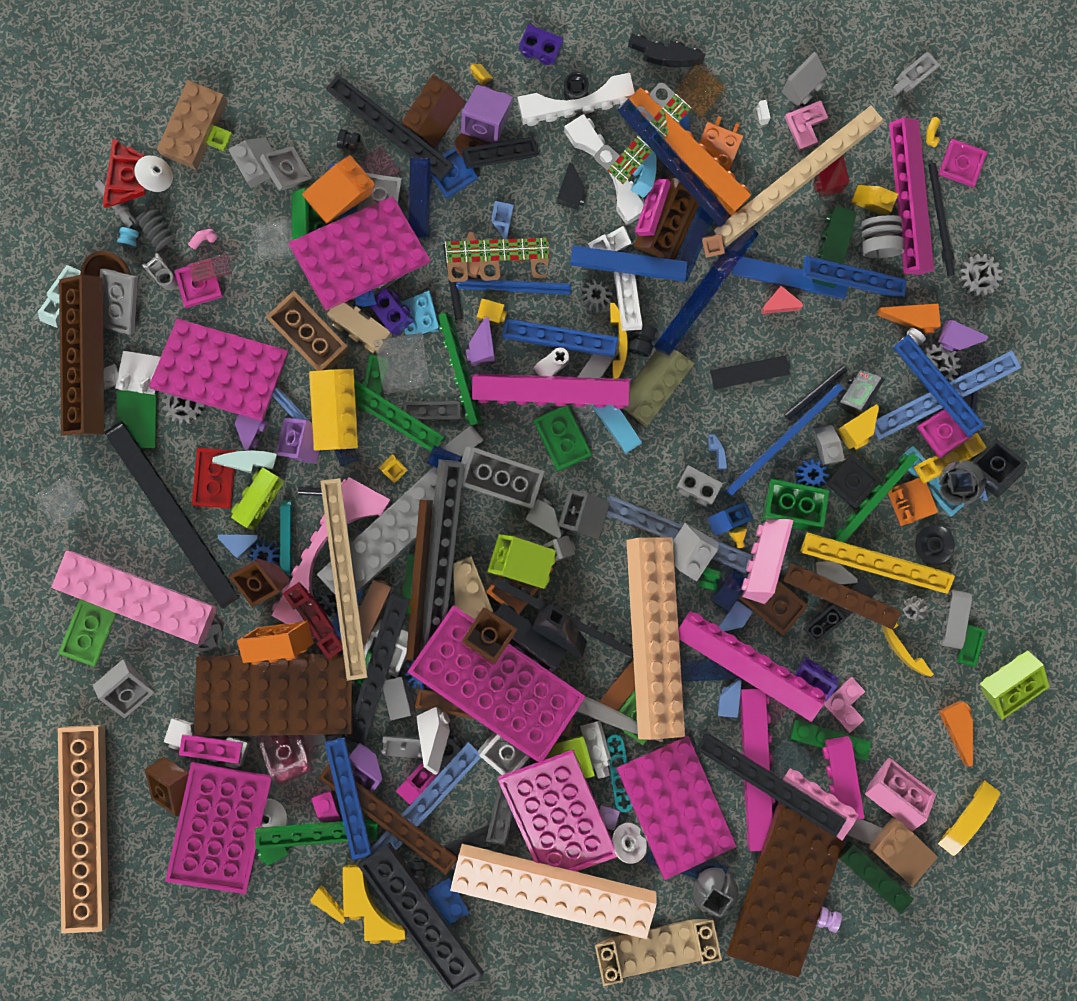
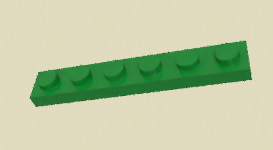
M446 312L439 314V327L441 332L444 333V346L450 354V366L455 371V383L460 388V401L462 405H465L467 412L465 413L466 421L470 426L474 427L484 425L477 400H472V383L452 315Z
M354 379L355 404L433 454L437 452L445 436Z
M904 454L898 460V467L895 470L891 469L884 476L886 480L882 485L880 483L876 485L871 491L873 495L869 500L865 498L858 506L860 510L856 514L852 513L846 519L848 524L843 529L840 527L833 534L834 540L844 543L916 462L918 457L915 454Z
M364 819L368 839H377L378 823L373 819ZM343 821L255 828V849L348 842Z

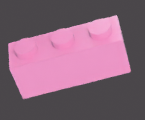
M888 758L879 769L865 792V795L911 831H914L927 821L936 797L932 790L891 758Z

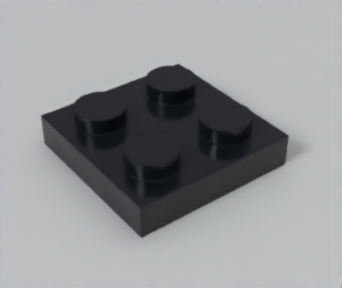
M851 454L830 477L826 485L853 509H856L881 479Z

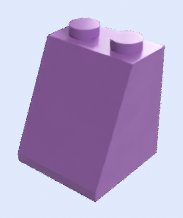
M476 85L462 111L461 133L489 143H498L512 108L513 97L504 92L500 93L491 90L487 86Z

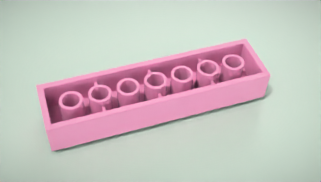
M72 551L65 552L51 587L195 644H204L218 607Z

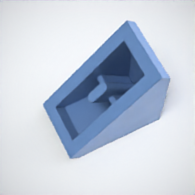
M218 535V539L237 559H241L250 551V547L255 546V542L261 540V536Z

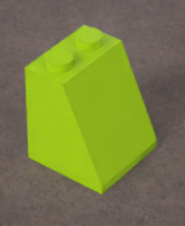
M499 534L487 572L545 589L550 580L549 573L551 567L556 560V550L514 536Z
M583 734L556 741L544 759L546 760L574 750L585 778L595 776Z

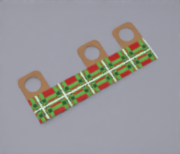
M548 238L445 242L448 279L451 282L467 281V262H479L480 274L483 280H498L500 278L499 261L531 259L532 276L534 278H546L547 271L545 274L540 275L536 272L535 266L537 263L542 262L548 267ZM486 265H493L496 268V274L493 277L485 275L484 268ZM453 267H462L464 275L461 278L453 277Z

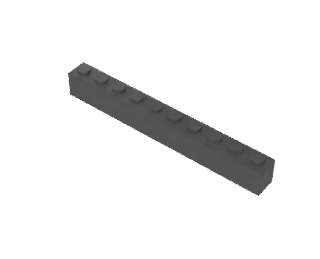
M441 459L438 461L420 653L444 620L448 611L464 463L459 461Z

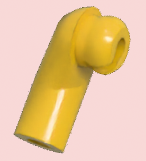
M937 117L931 119L927 128L926 144L932 147H936L940 141L939 137H935L941 122Z

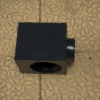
M452 735V737L448 736L446 744H451L454 751L452 754H443L441 763L445 767L462 749L460 746L462 742L455 735Z

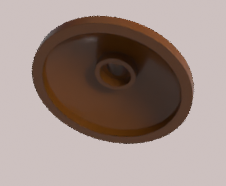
M97 251L90 254L83 262L80 275L100 277V269H108L131 275L125 261L110 251Z

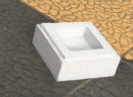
M763 100L758 103L756 108L760 125L768 124L770 120L767 101Z

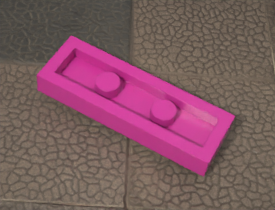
M655 180L653 188L648 192L635 233L639 236L655 234L671 182L669 180Z
M183 734L179 755L240 763L243 743Z

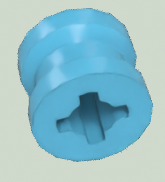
M121 227L119 231L121 235L117 240V244L136 248V238L139 237V232Z

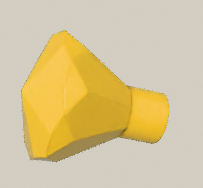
M735 527L729 530V535L735 540L737 548L745 547L744 538L747 528Z

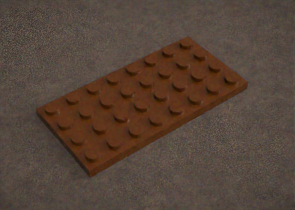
M324 654L297 655L296 659L289 661L282 658L276 662L269 663L268 660H265L255 665L252 662L243 663L241 656L196 657L194 736L353 734V680L347 681L344 654H335L329 659Z
M778 801L727 951L728 956L799 978L816 928L817 919L820 916V910H822L821 907H823L839 859L837 856L841 853L846 836L841 840Z

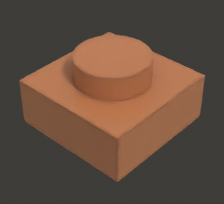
M721 233L702 238L706 258L725 254Z

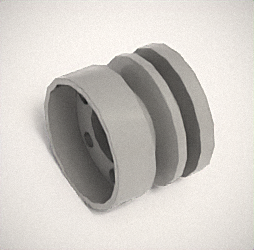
M887 215L872 217L862 221L861 229L863 231L861 235L863 238H868L862 243L863 256L866 258H877L876 250H879V258H888L904 253V238L897 236L903 232L901 227L903 224L902 218Z

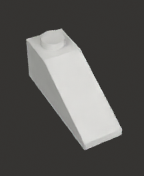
M434 707L416 717L424 767L433 774H438L450 732L448 724L450 719L446 712H443L438 707Z

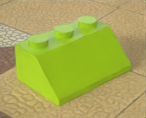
M263 467L255 472L252 477L253 483L250 487L247 486L242 493L243 499L240 503H236L231 511L233 513L232 519L251 530L256 529L285 482Z
M1029 651L1018 655L1012 662L1002 666L999 671L986 677L980 683L983 694L1001 720L1050 687L1044 665Z

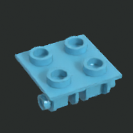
M430 291L401 301L402 305H406L411 310V317L414 319V322L405 329L407 340L430 331L432 333L439 331L437 313L435 312Z

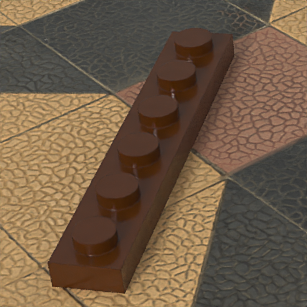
M792 562L783 578L784 582L892 630L901 615V611Z

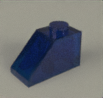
M733 569L710 600L724 611H729L744 591L741 590L745 577Z

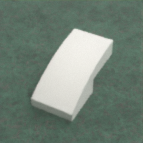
M624 226L588 243L590 248L616 252L633 244Z

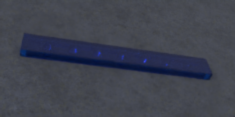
M630 99L624 101L617 109L621 116L719 227L724 225L730 216L727 210Z
M749 228L728 245L724 251L725 254L719 257L653 346L656 351L666 355L672 353L759 234L756 230Z

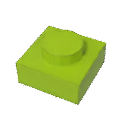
M213 126L206 143L211 147L226 152L233 134Z

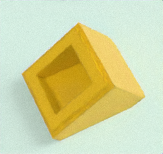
M481 64L471 65V74L482 86L493 79Z
M391 455L379 467L394 484L408 471L394 455Z

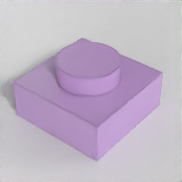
M600 805L599 810L607 829L615 830L620 811Z

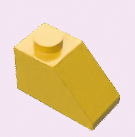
M858 185L851 203L879 215L887 216L892 211L898 194L880 186Z

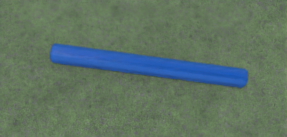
M467 279L465 282H456L457 289L568 295L571 293V284L506 280L485 281L483 279Z

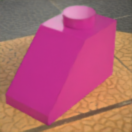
M422 762L396 792L411 805L438 774H433L427 770Z
M334 790L315 795L311 798L320 823L343 821Z

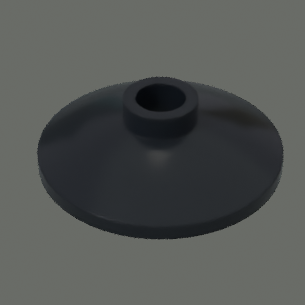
M931 525L925 527L916 537V552L923 561L929 564L944 563L954 552V538L942 526ZM932 541L936 543L935 549L930 547Z

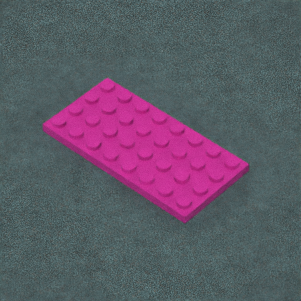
M453 605L407 673L536 762L544 761L586 696L510 644L507 645L494 666L461 645L460 642L475 620Z

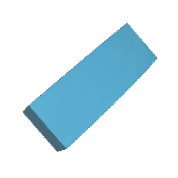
M655 149L633 173L636 177L631 191L643 198L653 188L655 181Z
M591 404L625 454L642 444L619 408H613V405L596 408L594 404Z

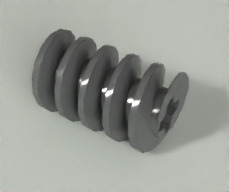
M158 209L145 211L136 218V221L143 228V232L147 234L148 240L152 241V246L156 247V252L162 253L172 247V241L176 236H168L172 230L170 228L164 229L168 224L167 222L160 223L163 220V216L156 217L159 213Z

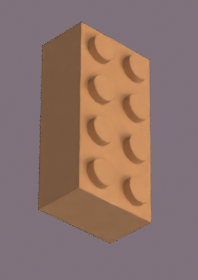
M187 80L158 145V152L165 158L197 170L208 147L206 142L212 128L217 126L227 104L224 95Z
M295 291L290 293L266 316L267 320L316 371L330 370L350 351L349 347Z

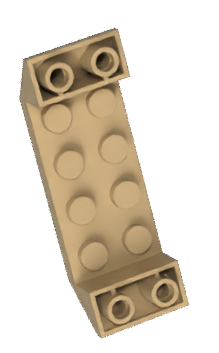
M692 919L649 929L647 939L623 934L610 937L595 944L603 986L621 983L624 977L697 961H701L703 965L722 960L713 919Z

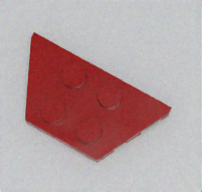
M116 139L112 140L102 203L104 208L146 195V188L138 182L135 176V165L145 155L137 153L129 146L126 148L119 144V141Z

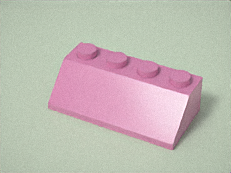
M766 519L762 525L758 526L756 531L758 540L757 543L754 542L751 554H754L752 561L749 560L746 572H749L747 579L744 578L741 590H744L742 597L765 604L775 593L793 520Z

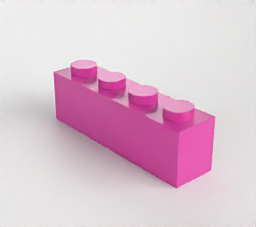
M845 736L824 740L825 747L822 748L824 759H828L829 765L826 766V773L832 782V785H829L830 794L834 795L844 805L852 807L859 814L857 819L865 818L850 738Z

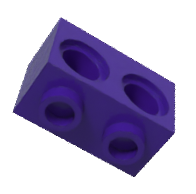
M528 24L519 44V51L527 58L535 57L539 59V62L544 65H555L563 47V38ZM529 41L536 42L534 46H530L527 43ZM552 48L554 51L547 53L545 49Z
M384 288L375 297L376 304L370 305L389 332L397 336L414 322V319L411 317V310L406 305H402L400 302L401 297L394 290L390 291ZM390 300L389 305L385 307L386 301ZM400 314V320L396 322V317Z
M806 656L794 673L795 676L803 678L811 686L821 689L827 695L825 701H828L839 682V677Z

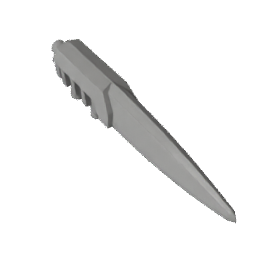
M585 697L576 711L617 728L638 734V726L635 720L591 698ZM653 739V740H657V741L663 742V739Z

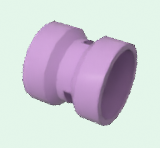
M821 907L822 910H820L816 926L820 928L828 927L829 931L836 933L841 924L842 914L836 911L831 913L828 908Z

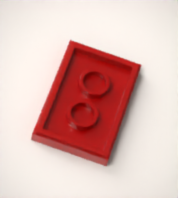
M197 448L192 506L232 508L235 469L214 464L212 460L213 457L237 452L236 450Z

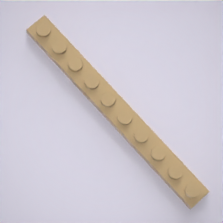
M869 106L717 227L714 232L716 234L721 233L722 242L727 247L884 122L883 118L872 106Z
M341 479L323 480L320 482L347 681L368 678Z

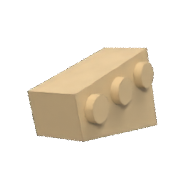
M344 302L328 311L327 315L333 322L332 326L340 332L343 329L347 331L350 339L356 343L359 340L365 344L364 348L372 354L375 351L380 354L392 337V333L373 318L365 315L357 306L354 307L348 302Z
M472 556L454 563L455 607L474 620L483 607L493 613L494 611Z

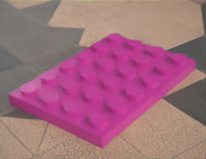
M393 196L288 242L293 255L325 311L430 263V258Z
M177 319L149 387L156 391L263 421L286 362L288 350Z
M685 736L616 767L664 880L736 847L689 736Z
M574 750L498 777V782L534 862L576 872L617 857L610 833Z
M191 762L165 882L246 894L256 851L255 828H261L272 776Z

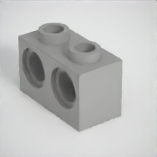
M688 465L676 488L679 489V494L687 498L691 495L696 498L695 502L706 507L707 504H713L723 483ZM685 479H693L694 487H686ZM703 487L711 489L712 494L710 497H705L702 494Z

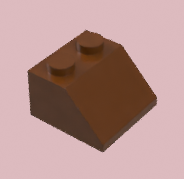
M256 559L229 575V578L252 607L278 594L290 582L279 565L261 559Z
M483 607L460 644L494 666L518 629Z
M162 757L144 769L151 799L174 816H178L181 811L189 772L177 766L174 761Z

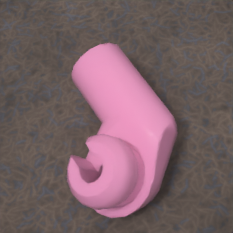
M212 229L198 231L188 245L196 250L204 240L214 242L217 239V234Z

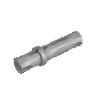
M105 178L95 183V187L103 197L106 184ZM120 203L111 206L115 211V216L120 218L127 228H133L134 230L139 225L129 212L130 209L127 205Z

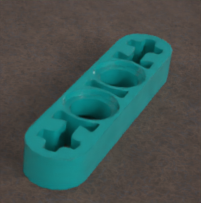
M281 500L280 568L286 576H291L293 566V552H291V544H293V532H291V525H293L292 500Z
M613 734L606 740L609 753H614L613 746H609L612 738L620 741L617 749L618 752L622 750L623 753L622 755L615 754L610 756L611 759L609 760L614 801L619 811L628 812L632 809L631 802L626 805L627 808L618 805L622 798L621 794L617 796L616 792H625V788L619 789L616 787L615 781L620 777L616 768L612 765V761L617 757L623 760V764L627 763L624 741L619 735ZM625 794L626 801H630L628 795Z

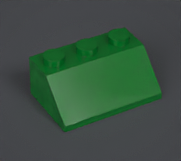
M308 188L291 193L292 241L337 221L336 218L328 224L324 222L302 196V193Z
M771 479L763 505L761 522L764 523L766 519L793 520L792 528L819 533L824 528L829 490Z

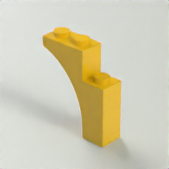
M344 865V917H349V920H359L361 916H364V941H370V944L382 943V940H390V943H400L402 940H405L406 931L403 927L386 918L372 901L365 875L358 865Z

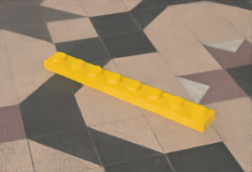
M808 532L800 550L804 554L946 594L949 593L955 578L949 572Z

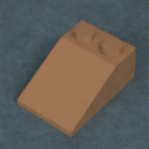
M892 817L883 827L884 829L867 847L913 887L938 857L903 823Z

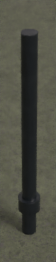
M931 163L928 165L943 249L941 254L942 261L945 262L947 276L955 275L953 265L954 254L950 248L936 163Z

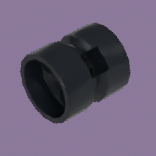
M575 71L566 76L563 92L566 100H575L588 96L589 81L585 74Z
M642 324L641 330H632L631 335L633 338L629 339L627 351L643 357H650L653 350L652 342L656 340L658 330L646 324Z

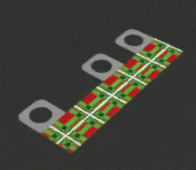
M659 83L650 93V97L662 107L655 117L641 106L637 107L629 116V121L641 133L626 150L619 155L610 146L603 145L594 155L595 160L622 184L628 180L668 135L665 111L678 123L691 109L685 101L664 83ZM660 88L665 89L668 92L667 99L659 100L656 97V91ZM643 112L646 115L647 120L644 124H638L635 121L636 113ZM607 150L611 152L612 160L605 163L600 159L602 151Z

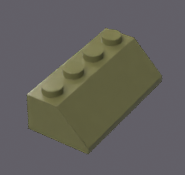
M661 344L630 386V403L621 410L647 428L695 363L680 352Z

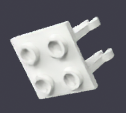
M123 351L115 388L155 395L156 390L150 389L149 384L161 357Z

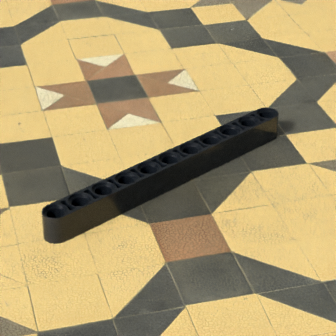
M120 421L106 430L105 435L220 607L224 609L239 599V594L236 595L233 590L234 586L228 577L224 576V571L125 423Z

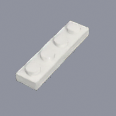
M614 272L622 331L641 330L642 320L635 275Z

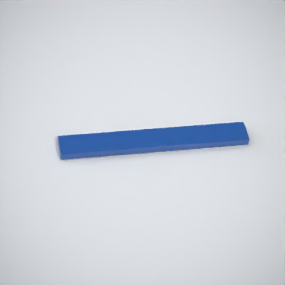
M836 384L725 490V493L729 497L732 496L844 388L840 384Z

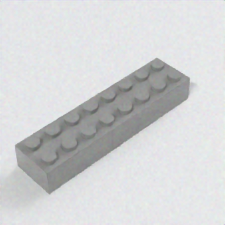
M435 467L350 543L356 595L416 540L419 500H433L434 506L437 479ZM330 562L317 575L335 594L332 565Z

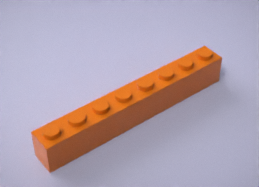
M641 87L623 106V111L629 116L639 106L646 109L653 117L662 109L650 97V92L644 91ZM665 111L668 135L661 141L659 146L731 216L734 215L750 198L749 189L744 184L738 183L732 172L726 171L722 167V163L716 157L713 158L703 144H698L694 140V136L690 131H685L681 127L680 122L677 123ZM638 112L635 114L634 119L638 124H644L647 117L643 112Z

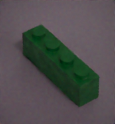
M835 205L832 211L827 212L825 222L828 224L821 233L820 240H823L822 246L818 247L815 257L844 264L857 215L856 211ZM812 279L813 283H817L830 288H835L837 285L829 282Z
M848 841L842 848L841 853L837 857L888 904L902 914L914 898L853 843Z

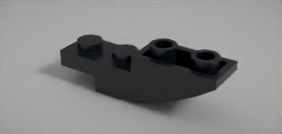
M631 34L628 43L629 48L644 53L643 61L666 67L703 64L706 55L700 49L686 47L679 41L674 42L670 40L668 47H666L663 43L650 41L641 34Z
M864 577L851 587V589L871 598L877 594L876 590ZM831 603L811 620L803 630L817 644L843 623L853 612Z

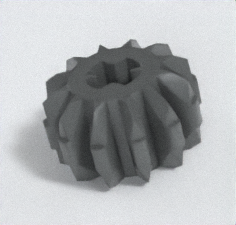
M593 279V285L586 282V288H581L583 294L580 295V300H585L582 306L586 307L589 304L588 311L590 312L595 307L596 313H599V306L606 310V304L611 303L609 298L613 294L612 292H607L610 289L609 285L603 287V280L598 285L596 279ZM594 292L600 294L599 299H596V297L595 299L592 298Z

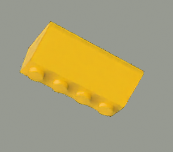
M353 369L310 371L314 450L358 448Z

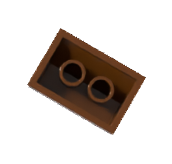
M432 75L401 123L435 149L466 101L449 84Z

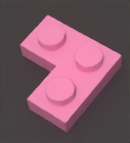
M821 101L785 115L786 122L799 151L818 143L812 126L828 119Z
M853 677L844 682L832 693L828 701L824 702V706L849 733L864 721L851 705L865 693L864 689Z

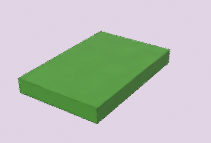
M79 599L58 654L97 667L117 613Z

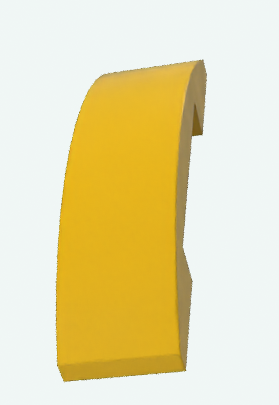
M610 303V326L618 325L619 360L612 361V378L619 379L627 356V332L622 331L619 309L615 303Z
M975 433L973 437L939 459L936 455L914 466V469L925 484L939 477L942 470L948 464L954 461H959L960 463L963 460L969 461L981 454L987 447L978 433Z
M882 625L889 645L908 667L924 676L931 677L934 675L922 658L913 660L892 629Z
M984 780L973 795L972 801L952 828L946 831L937 844L955 856L984 823L1001 792Z

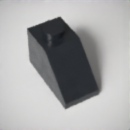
M569 163L557 197V204L579 210L580 205L584 206L587 195L584 194L585 187L574 165Z

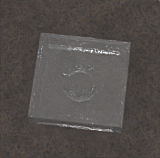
M69 475L64 476L34 495L54 529L89 508Z

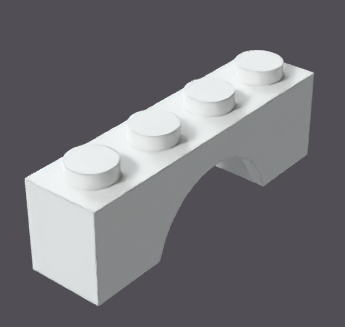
M178 718L171 719L164 742L169 744L168 747L180 750L182 735L194 736V724ZM230 736L226 740L243 743L240 763H225L228 767L237 768V766L243 765L250 742Z

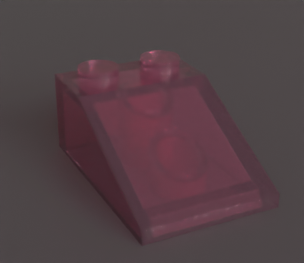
M301 735L257 736L270 778L277 786L314 770Z

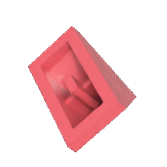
M780 286L761 309V314L800 311L803 304Z

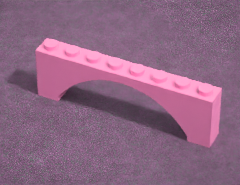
M350 477L347 480L344 479L341 483L347 524L366 517L381 516L392 502V500ZM325 514L320 521L321 528L318 532L315 531L310 539L312 542L311 546L303 551L301 555L302 562L299 566H295L291 573V576H293L292 580L282 589L281 593H284L300 582L313 596V568L321 548L328 540ZM284 595L280 601L277 600L272 607V611H274L273 617L286 624L304 621L296 609L293 610Z

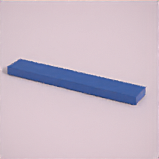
M572 246L571 266L685 282L687 262Z
M736 255L732 272L734 276L843 300L846 299L848 287L838 284L835 288H830L813 283L811 278L802 277L803 270L738 255Z
M804 257L802 277L895 298H905V278L815 257Z
M507 318L505 319L502 332L503 339L564 348L566 350L612 358L616 357L619 337Z
M909 334L892 347L968 438L985 425Z
M345 737L325 742V747L352 860L370 856L372 854Z

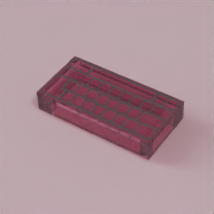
M227 254L189 264L195 284L232 274Z

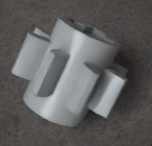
M915 595L911 599L908 598L904 601L906 607L902 610L907 618L914 619L916 622L920 618L923 619L927 616L925 610L929 606H927L924 599L917 598Z

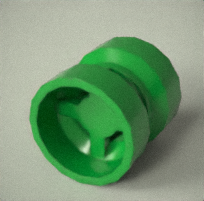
M705 568L702 573L705 577L699 580L698 586L717 592L718 585L716 580L721 579L722 572Z

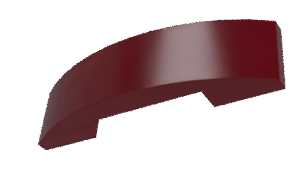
M300 582L282 593L293 610L296 609L303 620L308 621L311 632L318 640L317 645L327 659L343 650L342 641L333 624L314 597Z

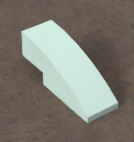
M66 265L47 292L48 298L38 311L40 321L56 328L59 327V279L80 275V270Z
M237 451L213 457L212 462L251 473L253 466L273 470L277 454L265 451Z

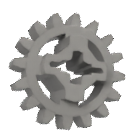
M977 254L974 256V259L970 257L967 259V262L961 265L964 269L959 271V274L963 275L959 278V281H964L965 283L962 285V288H969L968 294L974 291L975 297L980 293L984 297L987 295V292L991 294L994 292V289L1000 286L997 282H1000L1003 278L998 275L1003 271L997 269L999 263L994 264L993 257L988 260L987 254H984L981 258ZM983 271L982 278L978 280L980 276L979 272ZM983 284L987 285V287H978V285Z
M933 344L930 346V349H924V353L936 367L938 366L936 362H940L941 368L938 370L942 374H946L945 378L949 382L953 381V377L958 376L955 370H958L961 366L956 365V362L960 360V358H954L956 351L951 353L943 349V344L938 345L937 348ZM933 353H940L937 357L931 356Z
M164 393L167 399H162V402L166 404L162 409L169 411L166 416L168 418L172 417L173 422L176 423L179 419V424L184 425L185 421L188 424H192L191 419L198 421L197 415L204 414L201 408H205L206 405L196 402V407L193 409L194 401ZM182 400H185V401H186V402H185V404H186L185 407L182 406V402H181ZM181 412H186L188 415L179 416L177 414H180Z

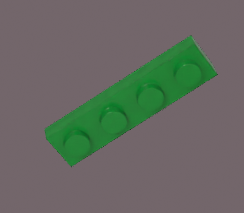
M799 720L793 721L789 738L790 740L822 749L825 747L824 740L848 736L852 742L854 758L864 762L868 759L871 746L870 741Z

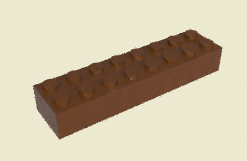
M81 274L59 279L61 436L104 434L105 366L103 362L104 306L102 277Z

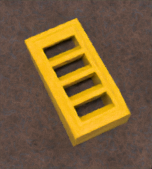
M321 885L311 898V903L341 924L344 923L347 917H344V911L324 886Z

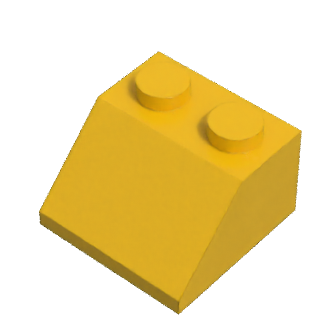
M877 404L836 430L848 449L854 447L857 450L870 442L869 437L874 435L879 409Z

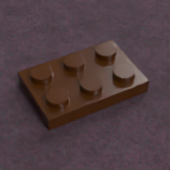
M779 580L777 581L775 593L765 604L742 597L744 590L737 597L782 636L787 633L808 607L805 602Z

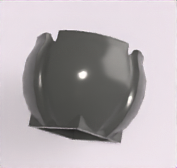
M963 460L961 463L954 461L942 470L939 477L938 485H941L939 491L943 498L951 504L958 506L962 505V503L964 505L971 504L978 500L984 492V473L973 462ZM957 473H971L972 486L958 487Z
M709 868L702 871L698 879H695L692 888L693 899L697 907L703 912L706 911L711 916L721 918L722 915L732 910L738 900L739 893L736 881L729 873L725 874L721 868ZM713 890L724 895L720 903H714L708 899Z

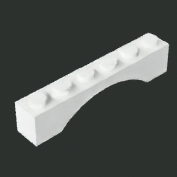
M630 73L610 77L599 90L580 99L555 100L538 93L519 96L518 106L523 125L534 126L538 124V121L542 120L552 122L560 116L570 118L579 112L589 114L597 108L607 110L616 104L624 106V103L635 92Z
M584 114L564 126V133L574 148L584 150L594 156L605 144L602 135H597L592 120L590 118L587 119ZM607 150L602 151L600 159L605 163L612 160L611 152ZM609 173L616 189V211L627 226L640 218L645 200L631 191L632 181L629 182L627 180L622 184Z

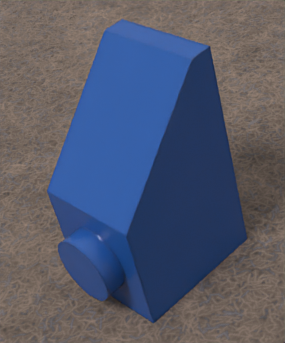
M745 501L707 519L714 535L717 536L754 518Z

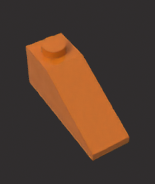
M939 304L881 307L876 311L880 317L907 328L923 331V334L934 333L936 329L941 327Z
M958 701L938 712L963 764L970 767L973 765L972 710L967 703Z

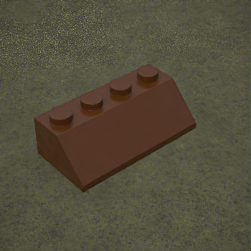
M664 177L663 179L669 180L671 184L655 234L647 236L638 235L634 247L650 257L675 260L702 197L683 180Z

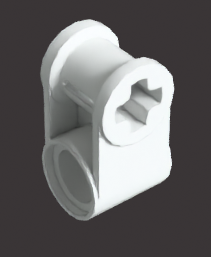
M556 348L547 357L539 361L533 367V370L539 376H556L569 362L567 350ZM557 354H559V355H563V354H564V361H561V360L556 361V360H557V356H556V355H557Z

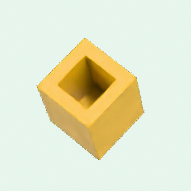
M482 299L477 314V321L482 322L484 318L489 317L491 325L500 327V323L505 322L507 311H504V304Z

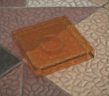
M695 65L674 93L685 101L692 111L703 117L726 87L698 65Z

